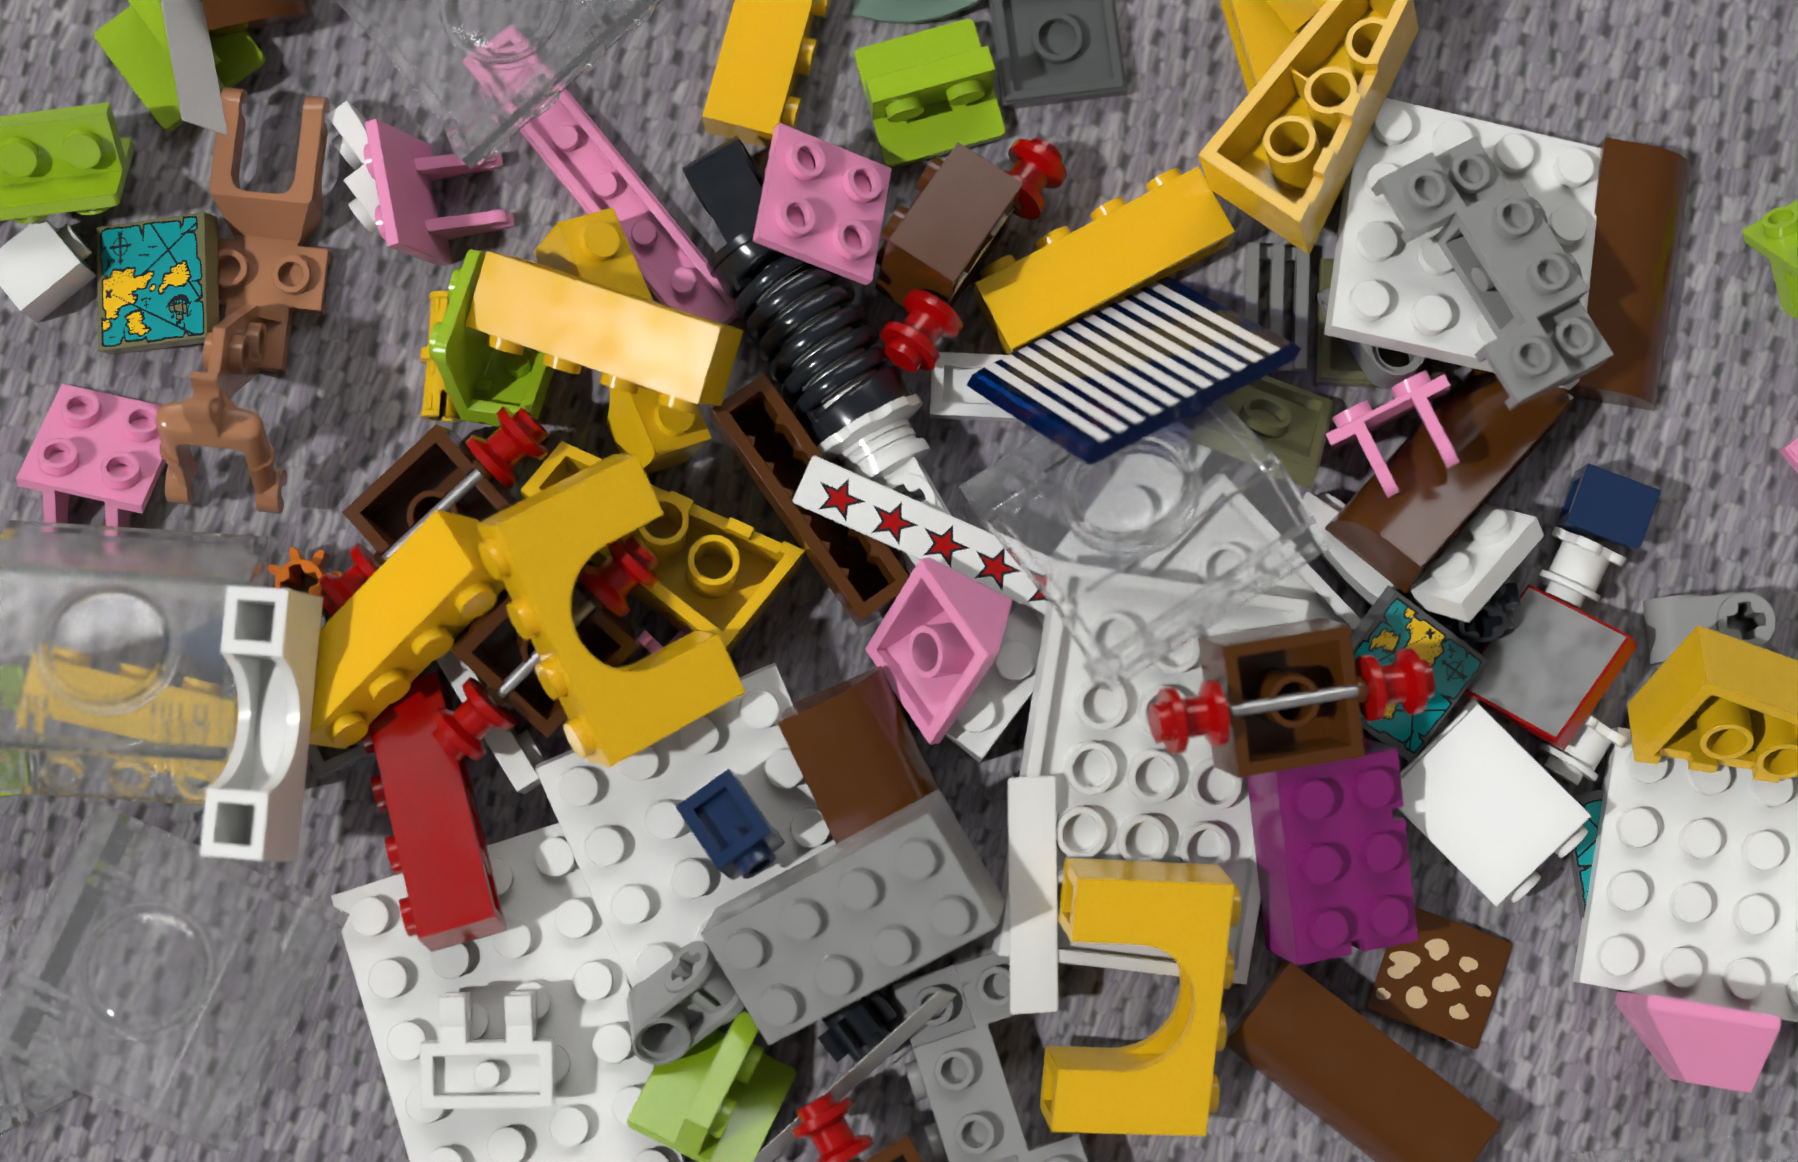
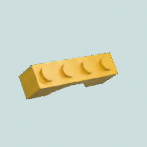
M613 207L557 222L534 250L539 264L653 301ZM639 385L637 394L609 387L610 404L606 424L619 454H637L646 475L686 462L712 439L698 406L695 414L659 404L657 401L660 391Z

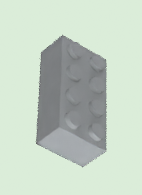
M938 789L720 905L713 912L701 935L768 1045H771L997 928L1005 899Z

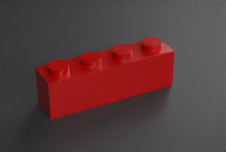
M437 672L415 678L411 682L409 691L401 699L389 704L368 726L367 733L361 739L367 754L375 752L380 774L371 777L372 791L380 813L389 812L394 835L385 837L388 860L395 875L403 873L408 897L399 899L402 921L408 936L417 935L418 940L431 952L507 931L466 757L461 761L454 759L436 742L432 735L438 728L432 719V714L440 707L454 712L449 689Z

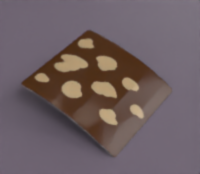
M1415 907L1418 941L1386 948L1366 1008L1472 1049H1477L1507 964L1512 944L1490 934Z

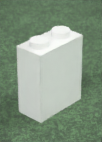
M1476 700L1400 772L1404 807H1399L1398 809L1496 907L1506 897L1515 903L1525 896L1541 878V875L1535 869L1553 852L1559 858L1567 855L1588 833V830L1582 824L1591 815Z

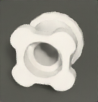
M1555 526L1551 535L1562 540V543L1549 570L1542 569L1539 574L1550 581L1545 592L1578 608H1581L1585 598L1598 602L1601 596L1595 592L1609 563L1622 567L1626 558L1588 538Z
M1589 715L1565 750L1551 743L1549 745L1542 743L1539 749L1549 756L1544 764L1545 768L1578 786L1583 777L1596 782L1599 776L1594 771L1610 744L1612 743L1623 748L1627 739Z

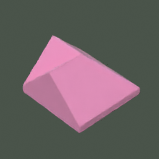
M923 558L919 560L865 650L875 665L882 667L892 690L931 745L941 742L998 655L1012 599L932 558Z
M1619 991L1616 994L1615 1005L1669 1079L1752 1093L1779 1033L1781 1017L1650 994Z

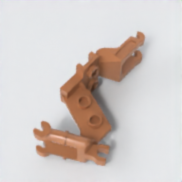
M225 87L221 92V100L228 134L224 135L216 132L209 191L235 240L217 238L219 304L226 305L225 318L215 325L213 332H208L205 338L203 366L207 373L191 371L190 382L193 387V395L189 399H184L183 402L163 404L157 411L155 422L161 440L160 455L168 464L165 495L169 503L191 505L194 502L195 492L191 487L192 478L198 474V464L193 459L189 445L241 451L246 457L248 475L252 479L256 509L259 512L281 514L284 509L281 490L282 486L287 484V471L285 469H275L274 467L276 461L275 450L267 439L264 422L259 414L247 409L238 408L231 400V396L259 374L260 371L286 373L294 312L325 315L326 302L324 301L328 266H331L332 253L329 249L304 246L320 225L324 215L322 175L328 135L325 113H328L330 110V101L327 97L306 96L304 100L295 178L290 189L285 193L279 194L244 191L240 189L239 176L246 126L242 114V106L247 104L248 94L245 89Z

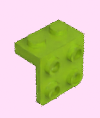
M470 249L466 254L462 268H456L452 273L448 290L449 304L443 321L437 322L430 334V358L437 365L444 381L445 391L447 394H450L461 421L500 427L496 413L503 406L508 408L513 414L521 407H524L538 420L555 369L542 364L544 352L526 346L523 355L501 351L485 345L487 333L465 326L486 255L484 251Z

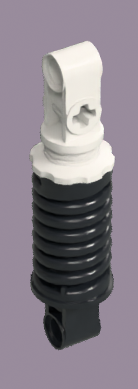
M736 135L682 167L693 191L707 213L715 221L727 243L711 257L707 263V269L713 278H717L726 296L736 300L734 308L737 316L747 321L746 330L750 339L759 342L758 352L762 360L771 363L770 373L774 381L783 384L782 395L785 401L795 405L794 415L799 423L810 426L807 434L828 462L840 460L841 464H844V469L902 494L904 491L909 490L916 496L925 495L926 499L921 503L952 516L921 462L930 453L931 449L925 438H916L914 429L910 427L909 419L921 407L922 401L918 394H914L908 388L899 367L895 365L886 366L890 362L884 351L886 347L875 346L871 348L877 343L879 332L873 325L861 326L867 318V311L863 305H849L855 298L853 286L849 283H839L843 278L841 275L753 242L764 179L740 138ZM900 551V555L911 574L920 559Z

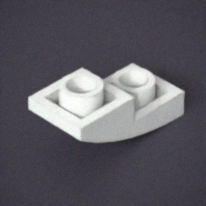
M346 100L327 115L340 133L332 139V142L349 165L356 170L343 180L356 197L348 206L361 224L373 234L378 230L375 221V209L379 205L375 180L369 174L364 160V146L368 144L365 127L367 120Z
M1307 491L1299 499L1292 511L1311 547L1330 571L1356 596L1371 607L1387 586L1397 591L1398 588L1324 529L1345 504L1327 493L1320 492L1318 497Z

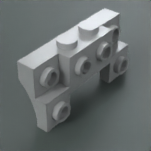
M1476 136L1437 156H1434L1433 152L1378 179L1371 188L1376 197L1381 194L1385 196L1405 228L1404 232L1400 235L1405 244L1444 226L1434 238L1497 337L1496 340L1484 345L1475 356L1480 363L1487 360L1510 396L1505 401L1509 410L1547 391L1570 384L1599 368L1614 355L1579 300L1589 290L1582 280L1579 264L1571 254L1563 250L1548 226L1546 213L1540 203L1529 196L1520 180L1508 186L1506 185Z
M992 952L893 984L904 1021L939 990L957 994L910 1037L916 1060L904 1064L916 1101L929 1097L937 1122L925 1126L935 1162H945L948 1160L949 1162H1088L1078 1133L1030 1148L1027 1147L988 1026L989 1023L1017 1015L1010 1013L1009 956H1000Z

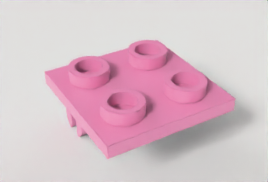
M378 119L365 122L368 144L364 146V160L369 174L376 183L379 205L375 209V221L381 237L387 243V247L437 266L452 264L448 240L483 232L508 229L515 225L513 213H506L505 209L439 218L436 210L431 181L472 172L477 173L498 169L503 166L501 153H494V149H483L433 156L431 144Z
M779 123L774 127L771 147L767 154L769 158L764 169L765 179L753 242L861 284H869L872 282L892 168Z
M1426 370L1391 388L1394 400L1372 410L1366 400L1335 415L1332 419L1337 428L1326 433L1334 451L1358 439L1387 498L1400 493L1370 433L1415 410L1418 412L1447 469L1460 462L1430 405L1431 402L1449 393L1451 385L1445 374L1431 380Z
M61 384L16 477L17 486L43 493L44 522L42 526V542L44 544L60 545L59 530L65 531L69 495L72 494L104 501L106 520L104 556L115 560L121 559L120 544H127L131 511L143 514L165 465V461L160 455L161 440L155 422L157 411L162 405Z

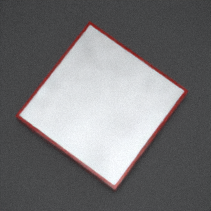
M1528 584L1520 595L1521 607L1512 610L1516 626L1514 629L1506 628L1501 636L1486 643L1480 654L1488 659V661L1463 695L1472 701L1476 700L1483 707L1556 747L1565 750L1638 645L1630 635Z

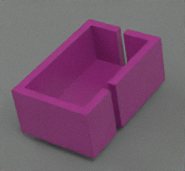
M1363 737L1365 757L1247 777L1267 950L1299 966L1352 955L1351 946L1366 952L1418 941L1405 819L1392 815V809L1404 807L1397 748Z

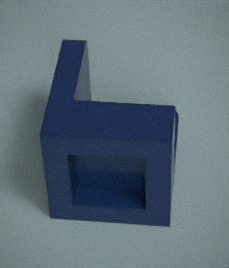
M1588 463L1574 472L1555 526L1580 536L1591 534L1635 550L1643 543L1661 490Z

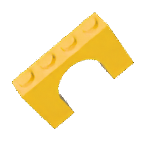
M613 454L476 524L484 540L478 544L482 561L495 579L502 578L512 599V602L507 604V611L511 622L523 639H531L541 662L535 665L539 681L552 699L556 700L559 698L569 719L563 727L571 747L581 759L587 757L589 762L607 767L618 764L746 693L721 637L717 633L693 631L633 664L614 668L601 663L593 657L577 636L571 616V595L574 582L582 566L601 547L664 515L637 454Z
M1065 858L1058 921L1070 941L1135 944L1159 949L1176 960L1179 971V992L1175 1006L1163 1025L1149 1037L1135 1044L1114 1048L1045 1046L1039 1107L1052 1132L1206 1136L1209 1113L1217 1112L1220 1099L1219 1080L1217 1075L1213 1074L1216 1051L1222 1052L1224 1050L1227 1038L1226 1018L1224 1013L1220 1012L1223 989H1230L1234 976L1233 954L1228 949L1230 926L1238 925L1241 915L1239 888L1235 887L1233 881L1218 864Z

